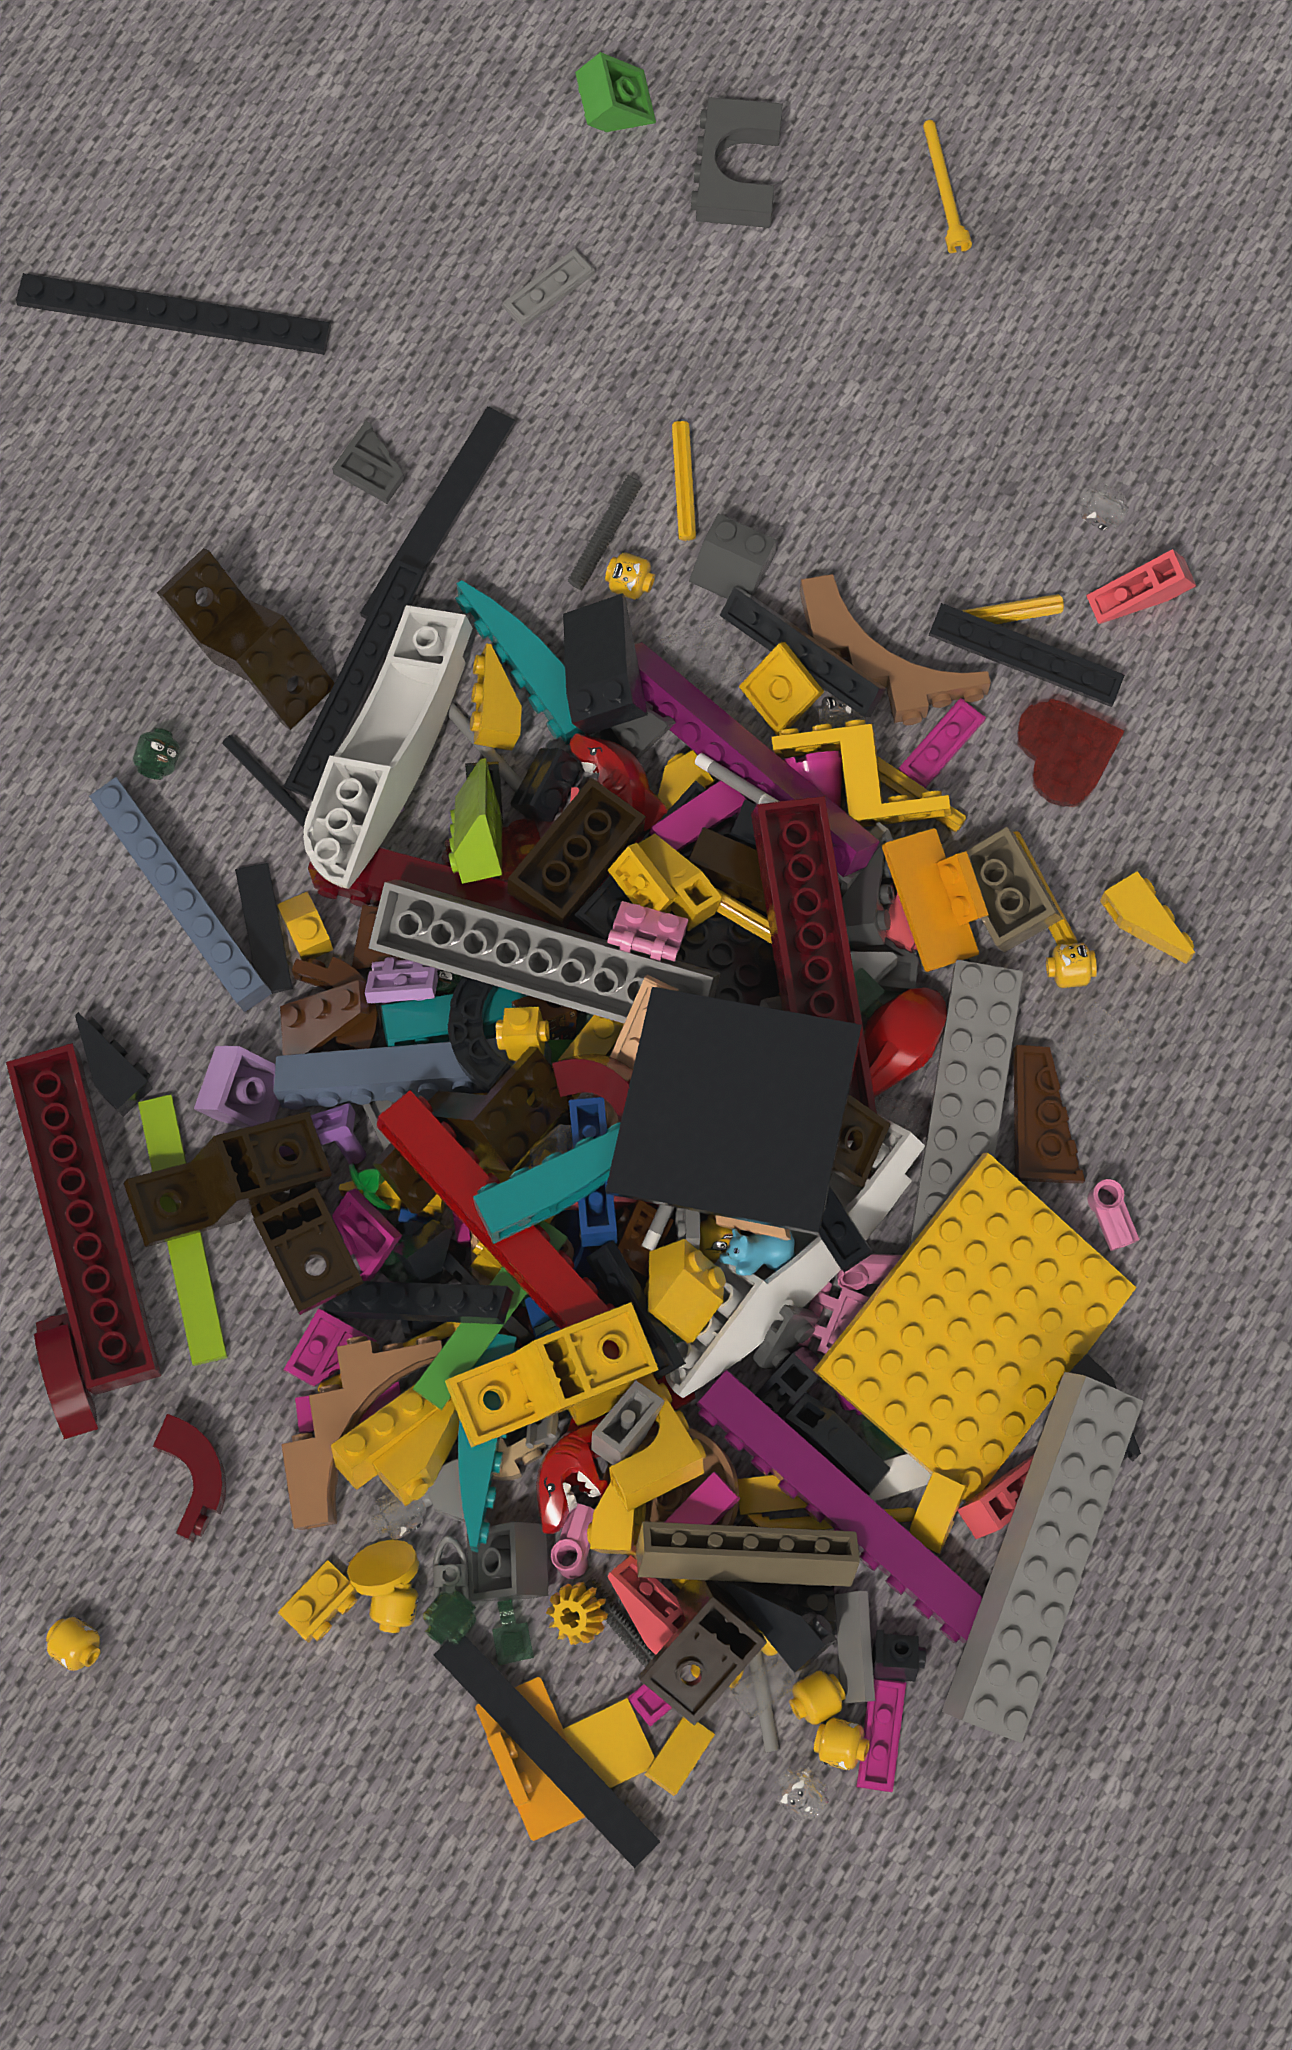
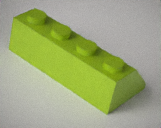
M484 758L478 761L455 796V809L450 810L452 838H449L451 848L449 860L453 873L459 872L462 884L502 875V815L487 760Z

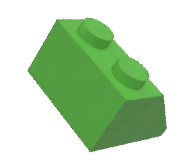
M600 52L575 72L587 125L604 132H611L656 123L643 69Z

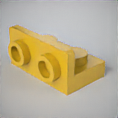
M638 843L628 846L611 865L608 872L633 904L670 913L672 911L670 904L678 897Z
M327 1560L278 1613L305 1641L309 1643L314 1638L318 1642L332 1628L329 1621L338 1612L344 1615L354 1606L358 1600L354 1596L357 1591L351 1582Z

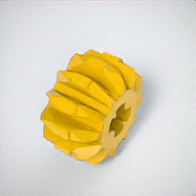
M578 1582L573 1586L566 1584L560 1588L559 1592L551 1596L549 1600L552 1606L547 1609L546 1614L553 1617L554 1621L550 1623L548 1628L557 1627L560 1630L558 1639L563 1640L568 1637L570 1645H576L581 1641L589 1643L594 1640L595 1635L603 1632L605 1626L602 1621L607 1619L609 1613L601 1609L606 1599L600 1598L597 1600L595 1597L597 1588L591 1587L586 1590L584 1582Z

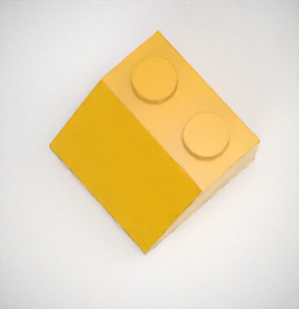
M682 1239L649 1251L648 1312L687 1344L694 1342L724 1302L726 1279L720 1267L711 1262L686 1239Z

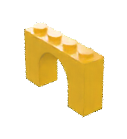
M654 1373L635 1380L664 1400V1405L655 1419L659 1426V1432L655 1440L647 1448L609 1467L611 1484L627 1512L704 1474L703 1459L706 1458L704 1448L697 1438L691 1439L687 1432L689 1426L683 1413L680 1410L674 1411L670 1404L672 1398L666 1385L663 1382L658 1384L653 1376ZM635 1380L593 1396L569 1408L568 1411L577 1426L579 1427L609 1412Z

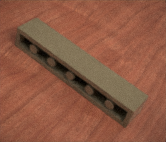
M642 1522L636 1544L638 1577L851 1587L860 1563L857 1534L853 1531Z

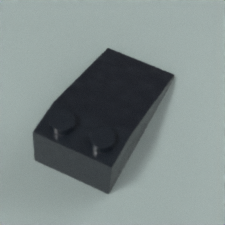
M622 593L564 613L566 694L572 724L585 734L590 735L647 716L648 713L625 595Z

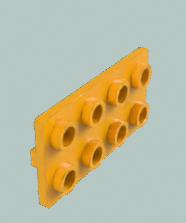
M935 828L882 844V850L924 970L929 972L953 964L956 960H965L979 955L969 922L989 914L967 851L946 858Z
M536 1677L514 1687L568 1743L542 1679ZM477 1704L475 1709L487 1735L488 1743L532 1841L538 1840L585 1818V1815L480 1704Z

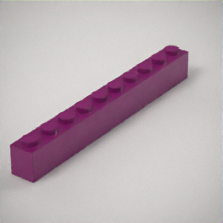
M643 642L634 644L645 701L653 705L652 711L663 718L669 716L675 721V724L669 730L698 755L700 753L705 754L778 801L825 796ZM825 796L837 873L845 877L868 865L880 841Z
M725 1370L695 1404L700 1409L697 1413L698 1416L709 1426L714 1427L717 1424L727 1433L724 1436L725 1440L736 1450L741 1451L744 1448L754 1457L751 1463L765 1475L771 1472L780 1480L778 1487L792 1499L798 1496L807 1504L804 1510L817 1522L821 1523L825 1520L834 1528L833 1531L856 1532L858 1550L861 1552L859 1555L860 1560L871 1570L875 1571L878 1567L887 1575L888 1578L885 1582L900 1595L906 1592L915 1600L912 1606L927 1619L933 1616L942 1624L939 1630L955 1644L958 1640L966 1643L983 1597L731 1373Z

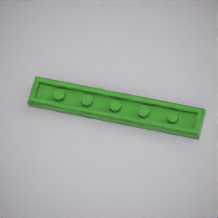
M545 1220L534 1225H540L548 1233L551 1239L549 1243L557 1252L568 1239L567 1236ZM502 1267L489 1285L508 1286L514 1292L505 1320L506 1323L527 1293ZM461 1323L415 1384L413 1390L442 1411L451 1398L445 1380L472 1370L505 1323Z

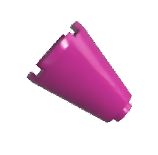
M824 751L806 754V757L797 759V763L795 757L783 760L841 808L843 777L841 752Z

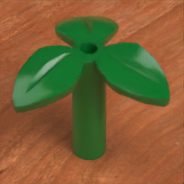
M351 1163L349 1165L350 1175L357 1190H363L364 1197L374 1206L390 1210L391 1206L382 1201L376 1193L379 1186L386 1181L377 1168L366 1169L358 1173L354 1163Z

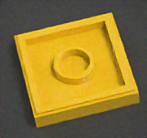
M786 642L779 643L739 685V688L777 736H779L780 730L789 729L824 693V690Z
M628 1698L562 1729L569 1746L609 1788H613L646 1772L655 1759Z

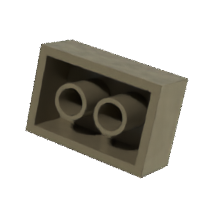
M1008 827L966 850L989 914L981 919L995 945L1004 953L1063 919L1019 840Z

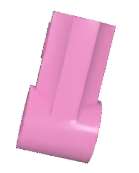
M1106 1179L1100 1181L1091 1189L1087 1200L1089 1207L1096 1214L1110 1251L1135 1243L1140 1239L1123 1200L1124 1190L1122 1186L1115 1180ZM1099 1190H1107L1111 1193L1113 1197L1112 1205H1105L1099 1200Z
M873 1253L845 1273L840 1270L837 1273L838 1285L841 1288L845 1287L854 1291L864 1288L867 1284H881L903 1255Z
M579 1503L569 1513L559 1541L553 1546L550 1556L554 1566L567 1579L581 1577L588 1568L587 1556L590 1550V1543L587 1539V1529L589 1523L592 1522L595 1509ZM571 1552L577 1553V1559L572 1565H562V1559L566 1554Z

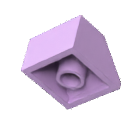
M216 1046L194 1109L215 1120L242 1128L275 1120L280 1105L273 1092L275 1064L240 1046Z

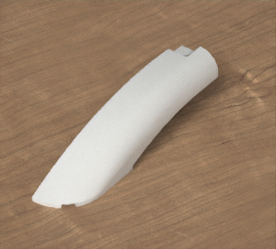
M406 605L386 660L360 715L335 755L329 756L306 817L303 838L306 853L314 868L326 880L337 886L349 889L364 870L396 821L425 766L466 664L463 653L473 628L465 614Z
M884 1117L882 1118L891 1123L864 1187L851 1184L835 1172H832L830 1181L831 1188L865 1240L874 1232L912 1180L905 1173L925 1147L910 1131ZM791 1230L795 1241L794 1252L796 1256L776 1272L763 1264L754 1274L742 1276L736 1274V1266L719 1262V1259L717 1260L715 1265L722 1269L726 1279L724 1302L694 1342L687 1344L672 1330L669 1329L668 1334L686 1364L665 1376L674 1392L684 1398L729 1369L762 1344L771 1327L775 1326L777 1330L784 1321L779 1312L785 1304L803 1308L830 1282L841 1269L819 1235Z

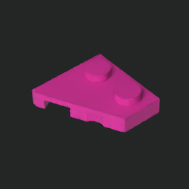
M355 1188L346 1193L332 1214L338 1231L343 1236L350 1255L354 1254L362 1271V1274H360L362 1280L371 1281L402 1237V1234Z
M318 1308L283 1371L315 1387L340 1370L337 1347L347 1345V1339L367 1336L368 1340L377 1341Z

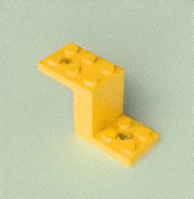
M865 720L845 722L846 727L832 729V724L816 725L812 727L811 732L799 733L797 728L784 729L779 731V736L772 737L773 751L781 759L805 756L806 754L816 752L841 751L848 814L862 827L875 826L878 822L886 825L951 816L949 795L942 796V791L922 793L921 799L909 800L908 795L892 796L888 798V803H883L875 733L872 724H866Z
M630 1302L536 1339L510 1355L445 1380V1383L472 1448L567 1410L593 1396L659 1369L633 1305ZM606 1340H612L618 1345L619 1356L617 1359H609L604 1355L602 1347ZM487 1391H494L499 1395L501 1404L497 1410H490L484 1405L483 1397Z

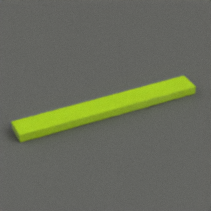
M170 1094L138 1102L152 1172L187 1163L173 1096ZM160 1198V1205L165 1211H176V1203L172 1198ZM202 1233L167 1241L192 1365L197 1366L228 1358Z

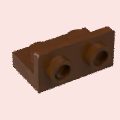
M637 1200L627 1207L623 1206L615 1216L617 1225L616 1245L635 1278L643 1282L649 1279V1251L652 1250L641 1245L657 1210L647 1203ZM669 1218L655 1249L663 1247L674 1221L673 1219Z

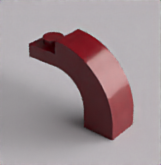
M598 1054L577 1055L552 1063L560 1097L583 1092L599 1095L611 1104L618 1116L619 1122H621L633 1072L629 1066L614 1058Z
M68 1313L50 1316L45 1320L36 1322L37 1333L34 1334L39 1365L46 1391L64 1440L97 1430L96 1408L90 1392L86 1389Z
M167 1414L153 1447L159 1452L181 1460L190 1470L193 1480V1492L176 1534L183 1539L194 1542L196 1535L202 1537L209 1522V1517L205 1515L207 1510L221 1515L226 1497L225 1470L215 1447L196 1427L180 1418Z

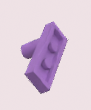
M350 1103L311 1115L321 1145L335 1141L349 1164L354 1163L355 1165L364 1160L366 1151L353 1133L356 1112ZM281 1146L279 1148L282 1158L295 1154L288 1146Z

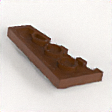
M1016 1045L1013 1048L1015 1177L1019 1181L1082 1184L1085 1182L1083 1170H1080L1076 1154H1078L1075 1140H1072L1067 1123L1069 1118L1066 1107H1063L1059 1090L1061 1087L1050 1047Z

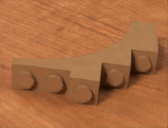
M833 574L801 579L800 596L809 635L841 658L847 657V661L851 665L887 688L894 723L903 722L904 725H914L921 722L922 718L927 717L930 704L934 708H941L950 705L953 700H959L960 698L964 699L965 702H976L981 700L984 695H988L991 684L988 671L956 673L933 670L910 663L889 652L869 637L848 611L840 597Z
M358 1336L347 1339V1345L337 1347L343 1389H340L339 1384L320 1387L318 1394L309 1395L315 1437L313 1438L312 1433L298 1434L291 1437L292 1442L281 1444L294 1529L306 1530L337 1524L336 1489L339 1470L335 1467L331 1444L354 1429L376 1399L393 1384L419 1368L431 1364L446 1342L437 1340V1336H429L417 1339V1345L404 1347L403 1343L385 1345L382 1347L383 1352H380L378 1343L368 1340L367 1336Z

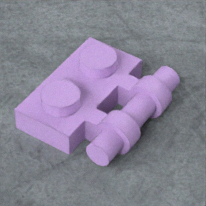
M387 957L385 961L372 962V971H369L365 989L367 1004L435 998L438 982L437 971L440 969L406 959L398 960L397 957Z

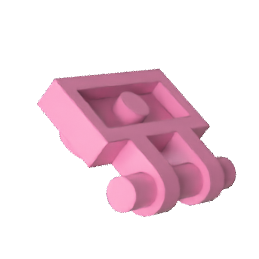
M622 901L613 924V929L610 930L607 943L619 946L620 950L630 953L631 950L651 955L650 959L661 961L663 958L675 962L689 919Z
M829 1282L810 1301L808 1309H811L819 1318L823 1308L833 1311L827 1328L818 1324L814 1326L815 1331L811 1337L821 1340L817 1350L818 1354L824 1356L869 1297L843 1287L839 1298H833L828 1296L833 1286ZM811 1337L805 1342L799 1343L798 1346L803 1347L806 1345L808 1347Z

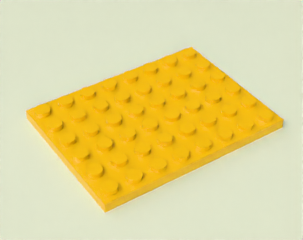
M983 1153L813 1371L931 1475L935 1471L966 1486L967 1490L962 1499L965 1503L984 1490L1056 1395L1058 1390L1056 1386L1061 1381L1064 1372H1070L1088 1353L1137 1287L991 1154Z

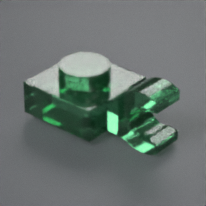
M511 1599L497 1602L502 1628L492 1629L499 1666L533 1659L534 1654L527 1622L516 1623Z

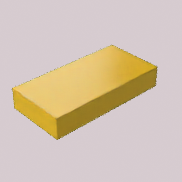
M682 1716L644 1775L672 1796H675L715 1734L699 1722L694 1726Z

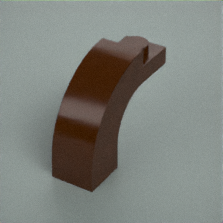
M332 957L328 968H325L326 965L313 958H307L306 961L296 958L292 968V973L296 980L326 990L356 980L366 982L356 969L336 957ZM369 1003L370 1015L341 1037H337L336 1042L340 1050L376 1047L379 1035V1014L376 1003Z

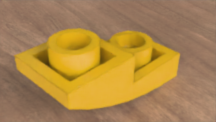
M933 1471L909 1530L926 1548L936 1553H941L954 1525L953 1518L966 1493L967 1487Z
M774 1475L738 1479L739 1497L741 1498L739 1500L740 1515L805 1508L807 1504L798 1496L792 1499L778 1487L780 1480Z

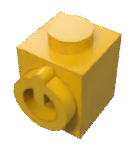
M539 1007L504 1009L503 1020L496 1022L498 1049L506 1050L509 1061H517L529 1047H537L544 1056L545 1041L549 1040V1024L547 1020L542 1019Z

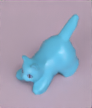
M733 1228V1237L729 1242L726 1253L720 1254L719 1262L736 1266V1274L742 1276L754 1274L763 1264L776 1272L796 1256L794 1252L795 1241L791 1230V1240L785 1241L767 1235H741L736 1228Z

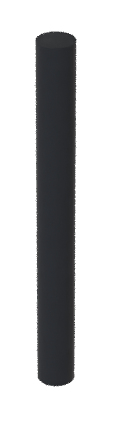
M233 735L227 736L222 744L304 828L308 813Z

